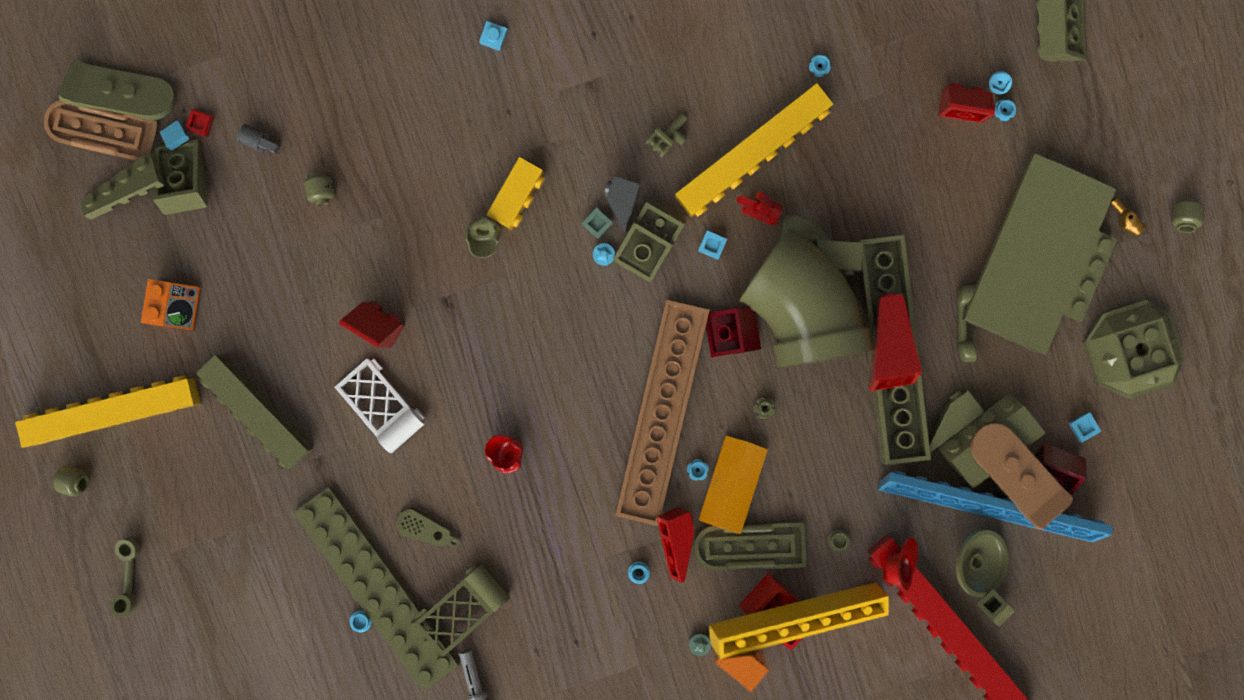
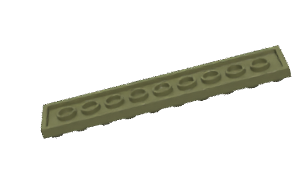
M331 486L293 513L422 692L459 666V662L451 651L442 657L414 625V622L417 621L414 617L421 611ZM427 618L421 623L426 630H435ZM438 635V644L445 649L447 646Z

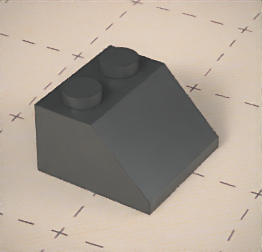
M614 176L613 181L608 180L604 193L621 230L626 232L640 192V184Z

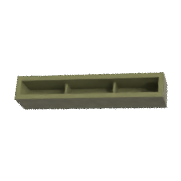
M214 355L196 373L200 377V383L215 393L214 397L218 402L229 407L231 410L230 414L236 420H241L246 425V431L250 435L256 436L261 441V446L267 452H272L277 457L276 462L281 467L288 470L295 468L313 450L223 355Z

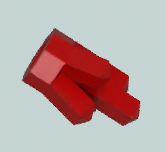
M763 192L756 193L755 199L758 202L742 195L737 197V204L744 206L741 208L742 214L770 226H775L779 220L783 205L774 202Z

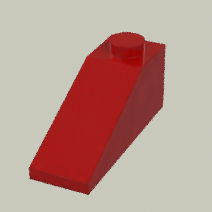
M677 507L656 516L670 578L683 583L686 579L694 537V520L689 511Z

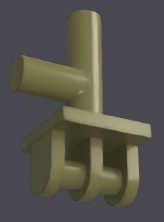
M680 114L664 132L656 128L645 144H650L654 152L657 150L661 158L669 152L674 144L670 139L671 137L682 146L687 141V138L678 129L687 121V117L684 114Z

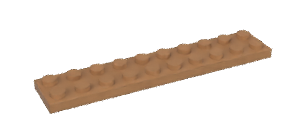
M666 300L615 514L617 517L658 526L656 516L662 513L709 309Z

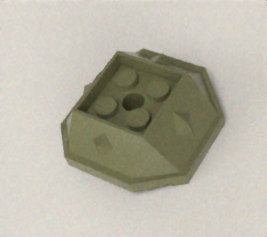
M1141 300L1101 313L1089 334L1083 340L1096 384L1128 399L1173 386L1185 358L1171 314L1148 300ZM1138 344L1142 347V352L1139 355L1136 352Z

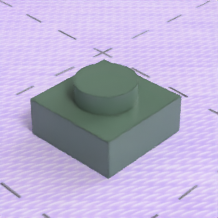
M595 208L582 223L597 239L613 224L598 208Z

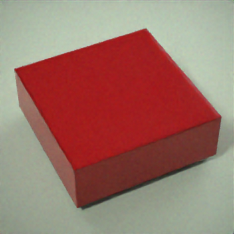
M191 109L185 130L208 138L215 117Z

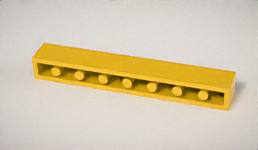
M816 83L675 194V198L690 217L695 214L699 217L708 210L706 205L711 201L717 203L725 196L724 191L729 187L735 189L743 182L741 179L747 173L750 176L761 168L759 166L761 162L765 159L769 162L778 155L777 150L780 147L784 146L786 149L796 141L794 137L801 132L804 135L813 128L812 122L818 118L820 121L826 118L831 113L829 109L834 104Z
M186 375L172 378V383L165 384V381L151 383L152 388L144 389V386L131 388L128 394L123 395V392L120 391L108 394V399L102 400L101 397L88 399V404L80 405V402L68 404L65 410L59 411V407L44 410L45 415L38 416V413L24 415V420L15 422L21 448L201 404L195 378L187 379Z
M875 582L709 624L710 644L719 658L723 659L889 615V596Z

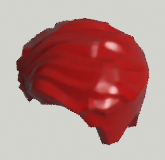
M495 435L488 440L484 449L485 456L492 463V466L504 474L513 473L521 467L522 454L524 452L523 445L516 438Z

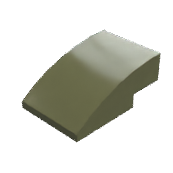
M648 200L612 261L651 283L686 222Z

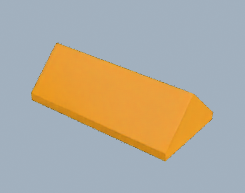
M725 436L698 519L699 521L741 534L768 449L744 440Z

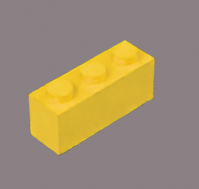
M519 157L486 216L510 230L513 227L517 228L523 219L521 213L524 208L528 209L533 202V192L536 188L540 189L545 180L543 170Z

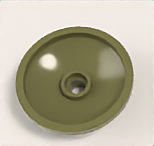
M982 529L970 534L962 543L956 558V575L960 586L966 593L975 597H985L992 589L996 591L1001 586L1007 574L1009 564L1008 549L1003 538L994 531Z

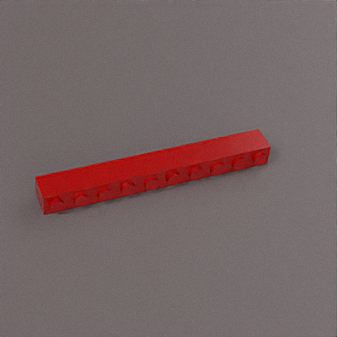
M886 535L867 551L871 556L868 560L876 569L881 568L884 571L886 558L890 554L901 552V548L889 535ZM917 567L915 568L909 590L904 591L900 585L895 584L900 590L897 593L905 604L908 602L912 604L914 608L911 611L920 621L924 619L928 623V626L925 628L934 638L938 636L943 641L940 645L948 655L954 654L957 658L954 661L963 672L967 670L971 674L969 680L977 689L981 687L986 692L983 695L986 700H1028Z

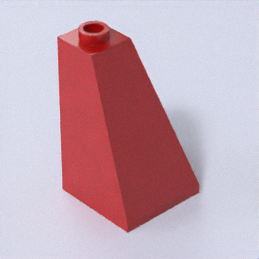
M886 293L880 297L877 303L869 392L915 384L922 373L903 293Z

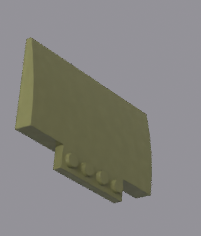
M1032 154L962 320L1035 353L1046 355L1063 315L1077 322L1083 321L1117 239L1099 231L1116 189L1040 155Z

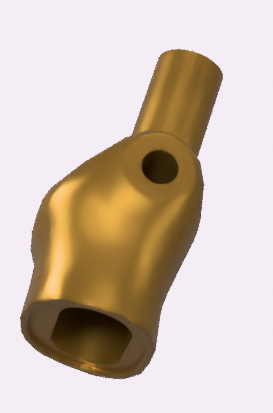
M1117 197L1112 199L1110 204L1119 213L1118 222L1122 230L1127 231L1131 236H1137L1147 228V225L1139 219L1137 213L1127 209Z

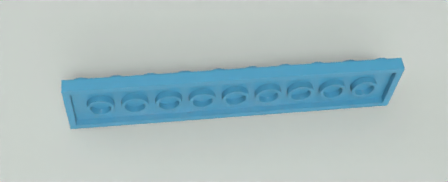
M901 471L890 472L879 481L877 489L879 491L1037 529L1017 509L1010 498H995L994 494L987 492L974 493L972 489L967 487L953 488L950 487L949 483H933L921 476L912 478L906 476V473ZM1060 514L1043 530L1095 542L1111 536L1113 526L1106 525L1103 520L1083 519V516L1078 514Z

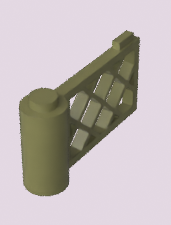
M473 564L465 572L467 576L428 611L424 608L414 617L417 620L414 622V625L442 657L510 598L482 564L479 566ZM462 586H465L470 592L469 601L457 600V591ZM454 594V600H448ZM443 603H453V616L440 615V606ZM456 604H469L468 617L455 616ZM472 604L481 605L487 612L481 617H471ZM437 609V615H433L432 613ZM426 618H436V631L426 630L421 623ZM439 618L452 619L451 631H439ZM455 619L468 620L467 630L464 632H454ZM438 634L451 635V643L445 649L438 644ZM454 635H458L459 637L454 640Z

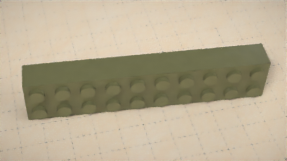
M905 235L857 241V243H863L861 271H858L865 328L870 327L873 340L876 309L880 297L890 292H895L896 294L903 293L918 353ZM868 351L869 368H871L872 351ZM921 375L915 384L872 391L880 462L890 465L931 460Z

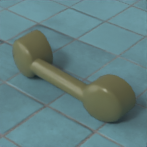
M964 284L957 293V351L963 362H976L977 360L975 346L971 340H967V322L962 320L977 284Z
M131 538L118 541L114 549L117 557L125 561L123 593L115 596L110 603L111 614L118 618L131 614L137 607V598L132 593L134 559L140 554V546L137 541Z

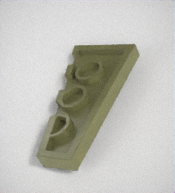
M149 151L127 168L121 170L113 178L104 182L92 193L86 195L80 200L84 216L92 220L113 210L114 206L118 203L124 205L130 202L131 197L137 194L143 196L149 193V189L154 186L156 188L163 187L164 183L156 156Z

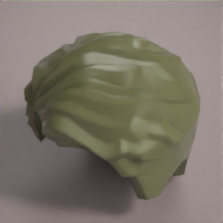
M485 216L469 223L464 230L469 252L479 258L492 256L496 252L502 232L499 224Z

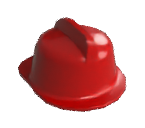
M908 538L904 542L901 552L890 554L886 558L883 580L900 585L904 591L909 590L911 587L912 577L918 561V544L914 538Z

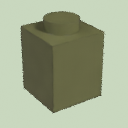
M993 589L977 603L981 610L998 627L1015 612Z

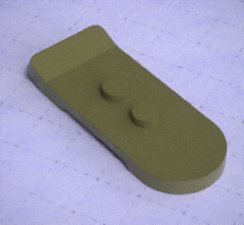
M73 60L60 88L59 100L76 107L95 108L127 114L144 120H159L167 116L174 109L176 95L170 84L163 79L89 65Z
M801 522L744 524L741 534L710 526L698 534L694 543L695 556L702 566L714 571L803 568L807 563L805 526Z

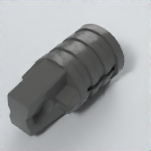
M244 124L238 132L237 142L248 145L262 154L265 149L277 154L280 148L277 144L269 141L270 135L255 130L247 124Z

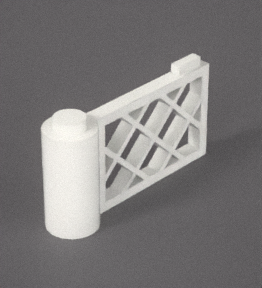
M367 358L337 384L335 388L374 433L383 448L392 454L425 424L423 421L425 416L418 408L413 410L380 372L383 368L376 359L370 360ZM369 366L373 371L372 380H361L362 370ZM349 382H357L356 395H348L343 387ZM361 382L372 383L371 396L360 395ZM376 383L384 384L387 387L386 397L375 396ZM360 398L371 399L370 412L362 411L359 408ZM375 399H386L385 413L374 412ZM390 400H398L403 408L397 413H389ZM374 414L385 415L384 425L379 429L373 424Z

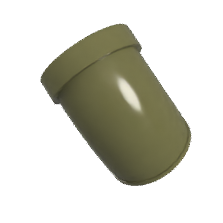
M789 227L739 300L750 306L769 325L776 341V345H772L776 368L874 350L870 327L865 328L861 309L844 275L819 247Z

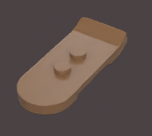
M61 100L51 104L44 116L45 130L53 140L62 144L133 161L152 151L157 130V122L155 120L138 119L136 116L95 108L76 107Z
M988 424L980 427L973 434L970 450L974 460L990 475L1014 502L1017 509L1037 529L1043 530L1071 505L1073 501L1072 496L1061 487L1008 427L1001 424Z

